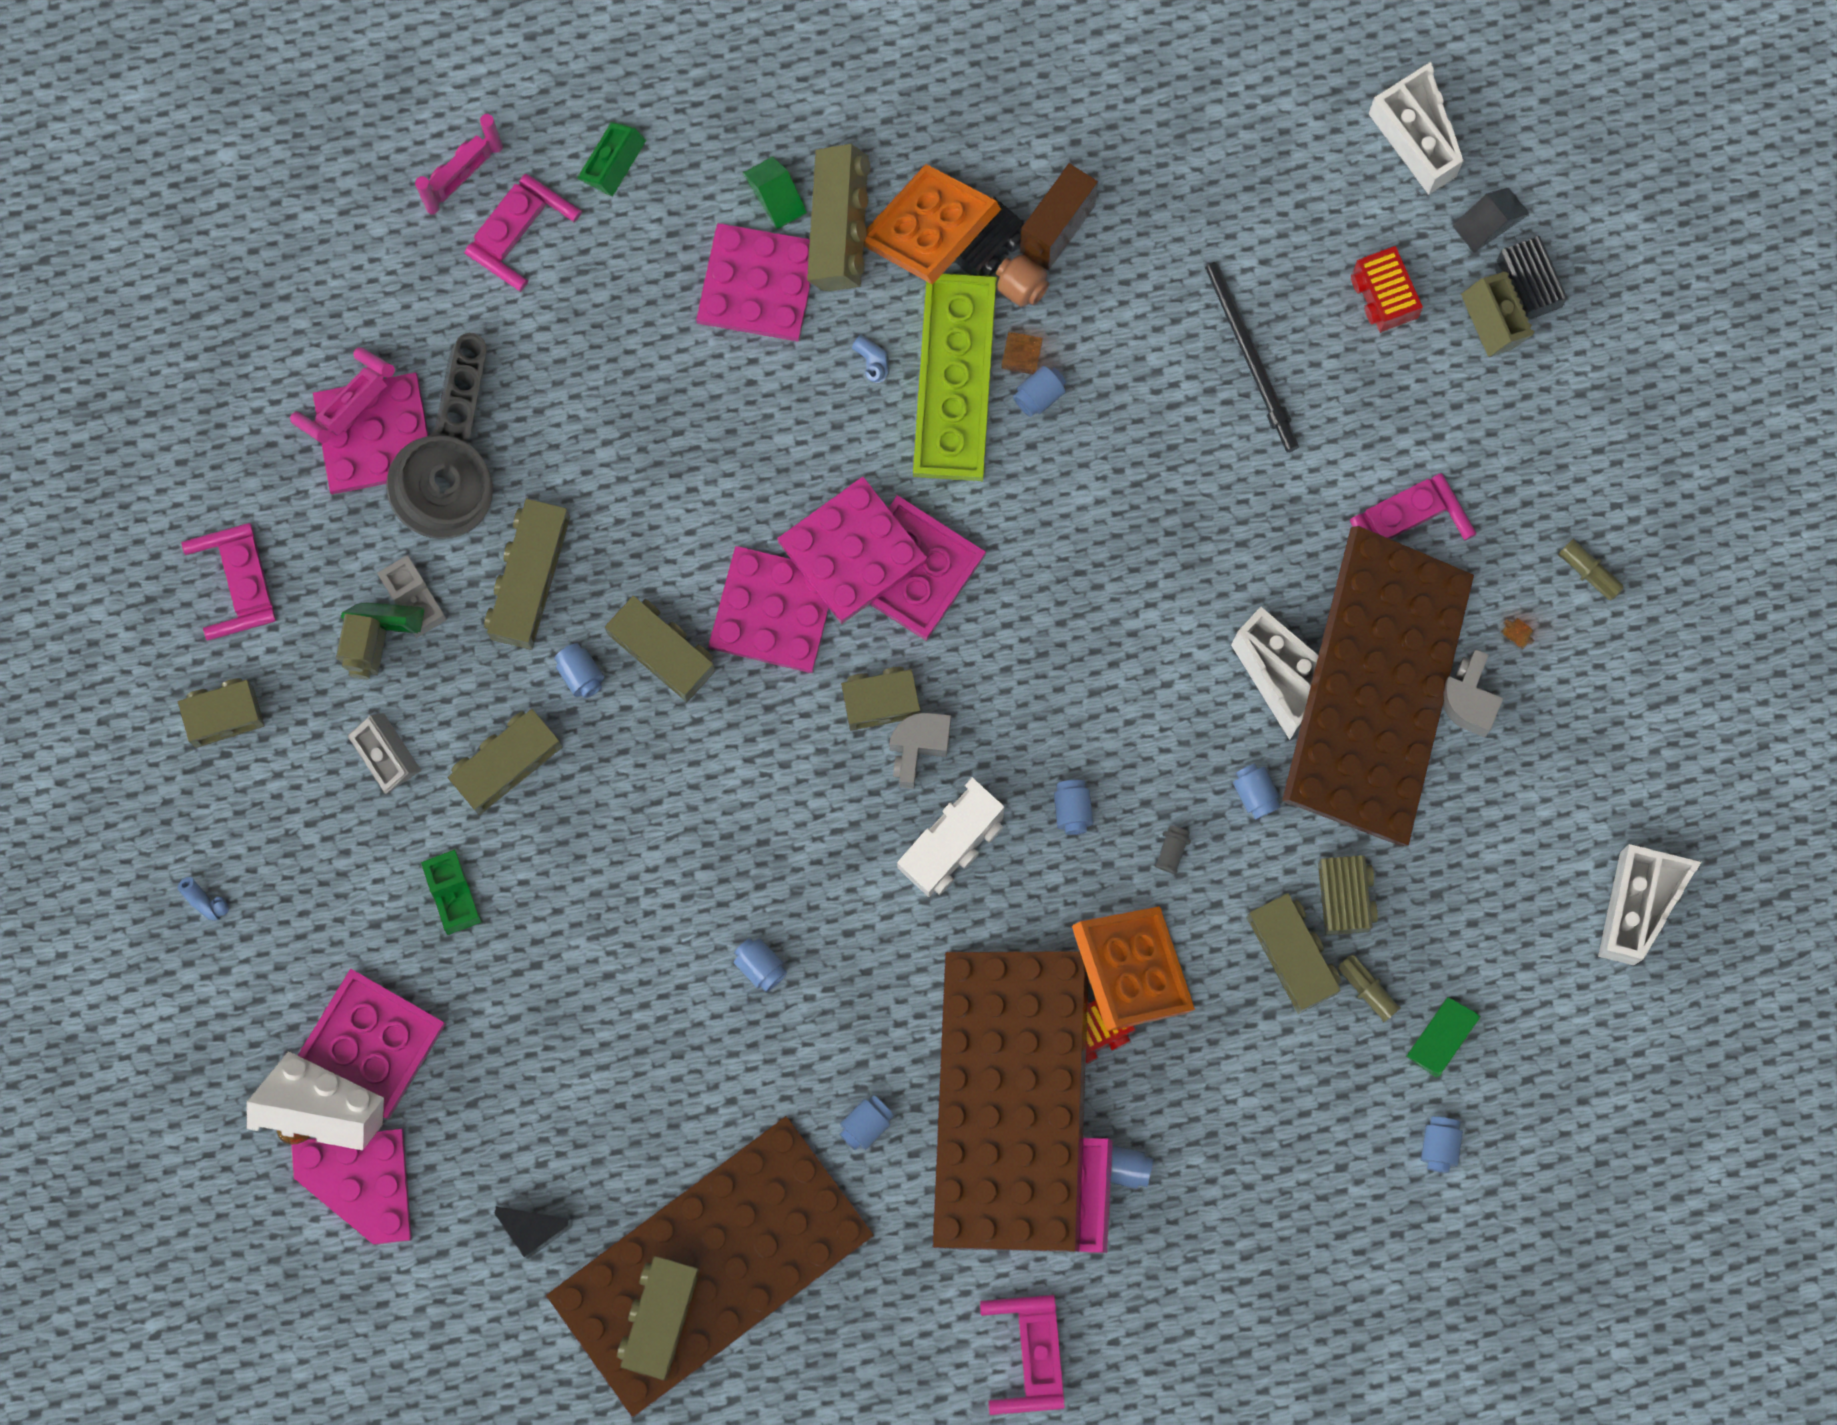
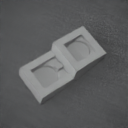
M408 555L377 573L396 605L424 608L421 632H418V634L413 633L416 638L447 620Z

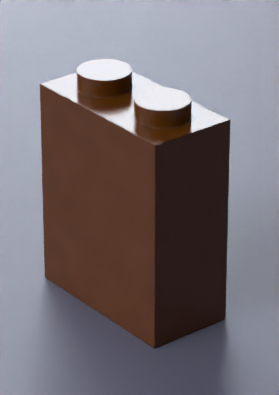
M1068 163L1021 228L1020 253L1028 256L1049 271L1094 209L1098 181Z

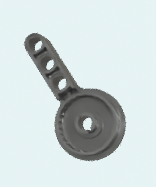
M475 333L462 334L450 352L433 433L417 439L401 449L392 461L387 474V497L395 515L409 529L429 538L451 539L470 532L483 520L492 501L493 485L488 467L479 453L467 441L471 433L486 356L485 341ZM460 349L471 350L475 358L465 357ZM460 380L465 382L469 390L462 391L458 389L454 381ZM447 413L458 414L463 422H452ZM434 478L446 479L450 488L445 489L443 493H439L440 487L436 485Z

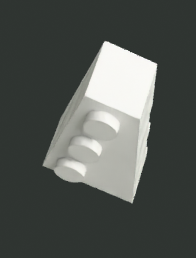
M1431 62L1374 97L1369 116L1428 195L1456 178L1463 163L1451 122L1448 121L1443 106L1444 100L1441 91H1438L1433 76L1434 70Z
M1260 607L1237 632L1231 646L1290 740L1301 727L1318 655L1265 609Z
M973 777L965 785L968 789L954 804L949 803L942 811L944 814L930 829L927 828L897 862V868L928 897L935 891L941 895L954 881V878L950 875L960 865L964 869L967 868L978 856L979 852L975 849L985 839L990 843L1004 828L1000 824L1004 816V806Z
M1631 844L1625 847L1619 855L1598 956L1635 965L1643 960L1701 862Z
M288 1051L247 1101V1129L259 1131L260 1127L280 1130L283 1136L294 1137L296 1133L317 1137L316 1142L363 1150L383 1125L384 1098Z

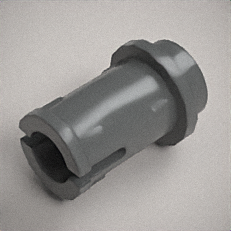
M1170 825L1168 831L1163 832L1165 840L1158 861L1155 864L1156 868L1177 874V868L1185 846L1191 843V840L1188 839L1189 831Z

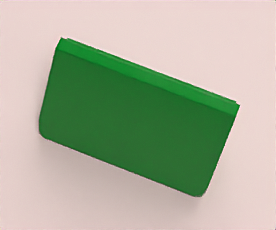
M610 122L577 179L613 197L644 146L646 139L634 127Z
M358 603L343 611L341 618L344 620L345 614L371 617L379 621L380 627L385 631L418 634V632H421L424 608L379 603Z
M1447 997L1406 1057L1435 1078L1439 1077L1481 1016Z

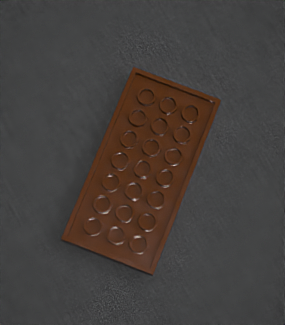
M1361 526L1350 528L1282 798L1283 802L1393 844L1409 846L1444 702L1443 691L1445 682L1451 673L1474 578L1473 574Z
M1080 951L945 952L933 1248L1079 1252L1089 980Z
M785 1116L549 1292L546 1297L631 1417L634 1418L874 1237V1234L787 1116ZM654 1256L700 1270L667 1380L622 1368L620 1366L623 1359L617 1358L623 1336L630 1337L634 1322L628 1321L632 1304L635 1299L641 1300L645 1285L640 1284L643 1268L646 1262L652 1264Z

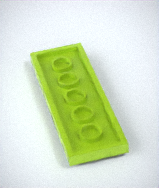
M942 274L933 285L926 281L913 477L983 482L996 277Z

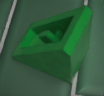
M773 156L743 172L744 177L777 230L807 214L788 170Z

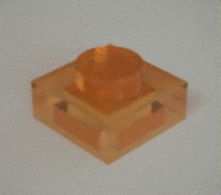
M1008 331L1001 369L1034 374L1037 371L1043 338Z

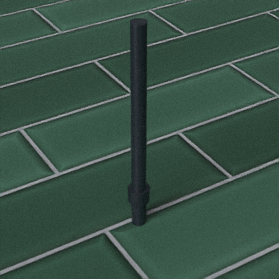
M1211 262L1205 266V270L1269 412L1267 414L1271 428L1277 430L1286 452H1292L1299 448L1289 424L1292 420L1286 407H1282L1218 262Z

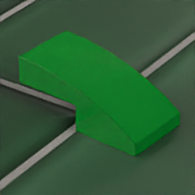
M456 850L421 862L446 934L450 935L482 923Z

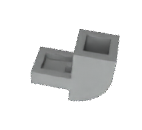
M1475 649L1469 659L1463 657L1455 677L1461 679V681L1450 676L1446 680L1443 691V707L1448 717L1456 725L1486 737L1492 728L1503 698L1476 687L1489 655Z
M919 713L907 717L895 728L890 738L889 748L890 751L903 752L902 756H895L893 777L900 778V788L914 789L918 754L947 757L951 726L950 715Z

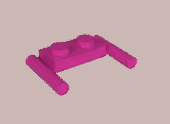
M484 114L480 118V124L485 135L484 140L476 135L471 141L463 142L457 148L455 156L446 165L442 164L433 171L430 180L424 176H420L415 180V186L429 214H436L439 211V203H443L491 156L492 152L498 153L502 150L503 145L494 119L490 114Z
M525 173L521 177L519 184H514L474 235L475 240L467 246L465 254L521 292L528 284V280L503 264L502 260L509 254L546 204L574 223L580 217L582 211Z
M362 347L357 348L354 351V358L366 365L367 368H363L315 417L314 421L300 412H294L290 416V422L318 442H328L330 432L338 436L342 431L348 430L355 423L356 417L367 406L374 404L379 399L381 391L387 386L382 379L393 376L395 372L393 365Z
M1442 473L1380 502L1349 520L1353 527L1361 526L1392 539L1448 511L1464 541L1477 535Z
M251 523L181 542L185 555L219 547L234 610L238 618L203 627L207 641L276 622Z
M1043 1295L980 1301L981 1316L1018 1313L1026 1396L988 1400L989 1415L1065 1409L1055 1296Z

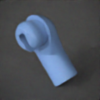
M862 334L859 335L854 341L852 349L866 358L865 375L867 379L871 382L880 383L887 378L889 373L888 354L884 349Z
M186 877L179 882V892L191 906L207 919L213 921L220 920V916L228 913L229 907L225 899L217 896L210 900L192 877Z

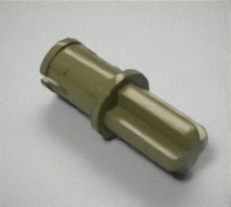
M1572 539L1558 554L1560 558L1565 560L1581 575L1580 580L1584 581L1586 579L1608 600H1613L1623 590V584L1600 564L1602 560L1600 558L1596 560L1575 539Z
M1355 955L1348 956L1340 963L1338 970L1360 994L1357 996L1358 999L1363 998L1378 1014L1383 1023L1401 1008L1379 984L1382 980L1380 978L1376 980Z

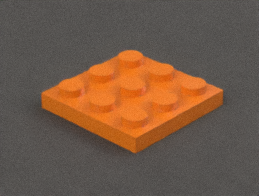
M925 164L866 228L867 234L863 246L933 285L996 216L1001 208L996 200Z
M1160 906L1080 921L1072 925L1106 1031L1183 1015L1195 1010Z

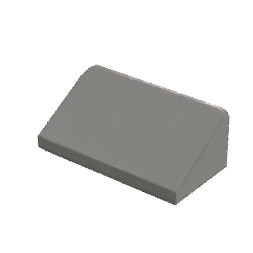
M384 713L370 715L348 735V738L385 794L422 771Z

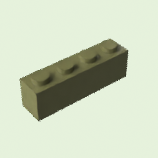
M853 144L816 149L807 281L822 291L861 287V277L865 268L863 244L867 234L865 211L868 206L867 178L870 173L869 156Z
M525 499L523 509H517L513 522V528L517 529L513 542L508 541L504 552L503 560L507 562L504 575H498L494 586V595L497 596L494 609H488L484 621V628L488 629L487 634L491 640L533 650L570 521L567 508Z

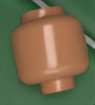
M1018 255L1012 260L1006 258L996 271V275L1000 277L997 283L998 291L1020 307L1029 304L1036 305L1049 287V282L1046 281L1047 271L1045 268L1026 255Z

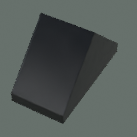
M1504 188L1486 193L1453 225V228L1472 252L1475 253L1529 216V213L1509 188Z
M498 1206L495 1207L494 1213L523 1257L527 1259L571 1229L573 1220Z

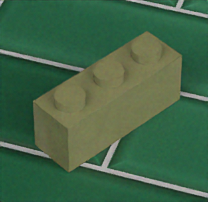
M632 596L606 624L605 630L607 634L685 702H688L714 674L715 668L711 662L714 657L701 645L698 644L694 648L685 640L687 634L677 624L671 621L667 625L658 617L661 612L650 601L644 599L640 602L635 596Z
M530 709L527 713L521 711L507 723L508 728L499 736L496 734L489 736L479 746L481 750L470 759L468 757L461 759L452 767V774L447 778L479 816L563 748L557 737L533 709Z
M1289 893L1248 914L1246 918L1298 1014L1337 995L1341 991L1338 984L1342 983L1341 978L1332 963L1327 965L1320 952L1324 951L1323 944L1315 931L1311 933L1308 931L1303 921L1307 916L1298 899L1292 901Z
M654 1256L652 1264L645 1263L640 1278V1284L645 1285L641 1300H634L628 1321L634 1322L630 1337L623 1336L617 1358L623 1359L620 1367L658 1379H668L699 1277V1269Z

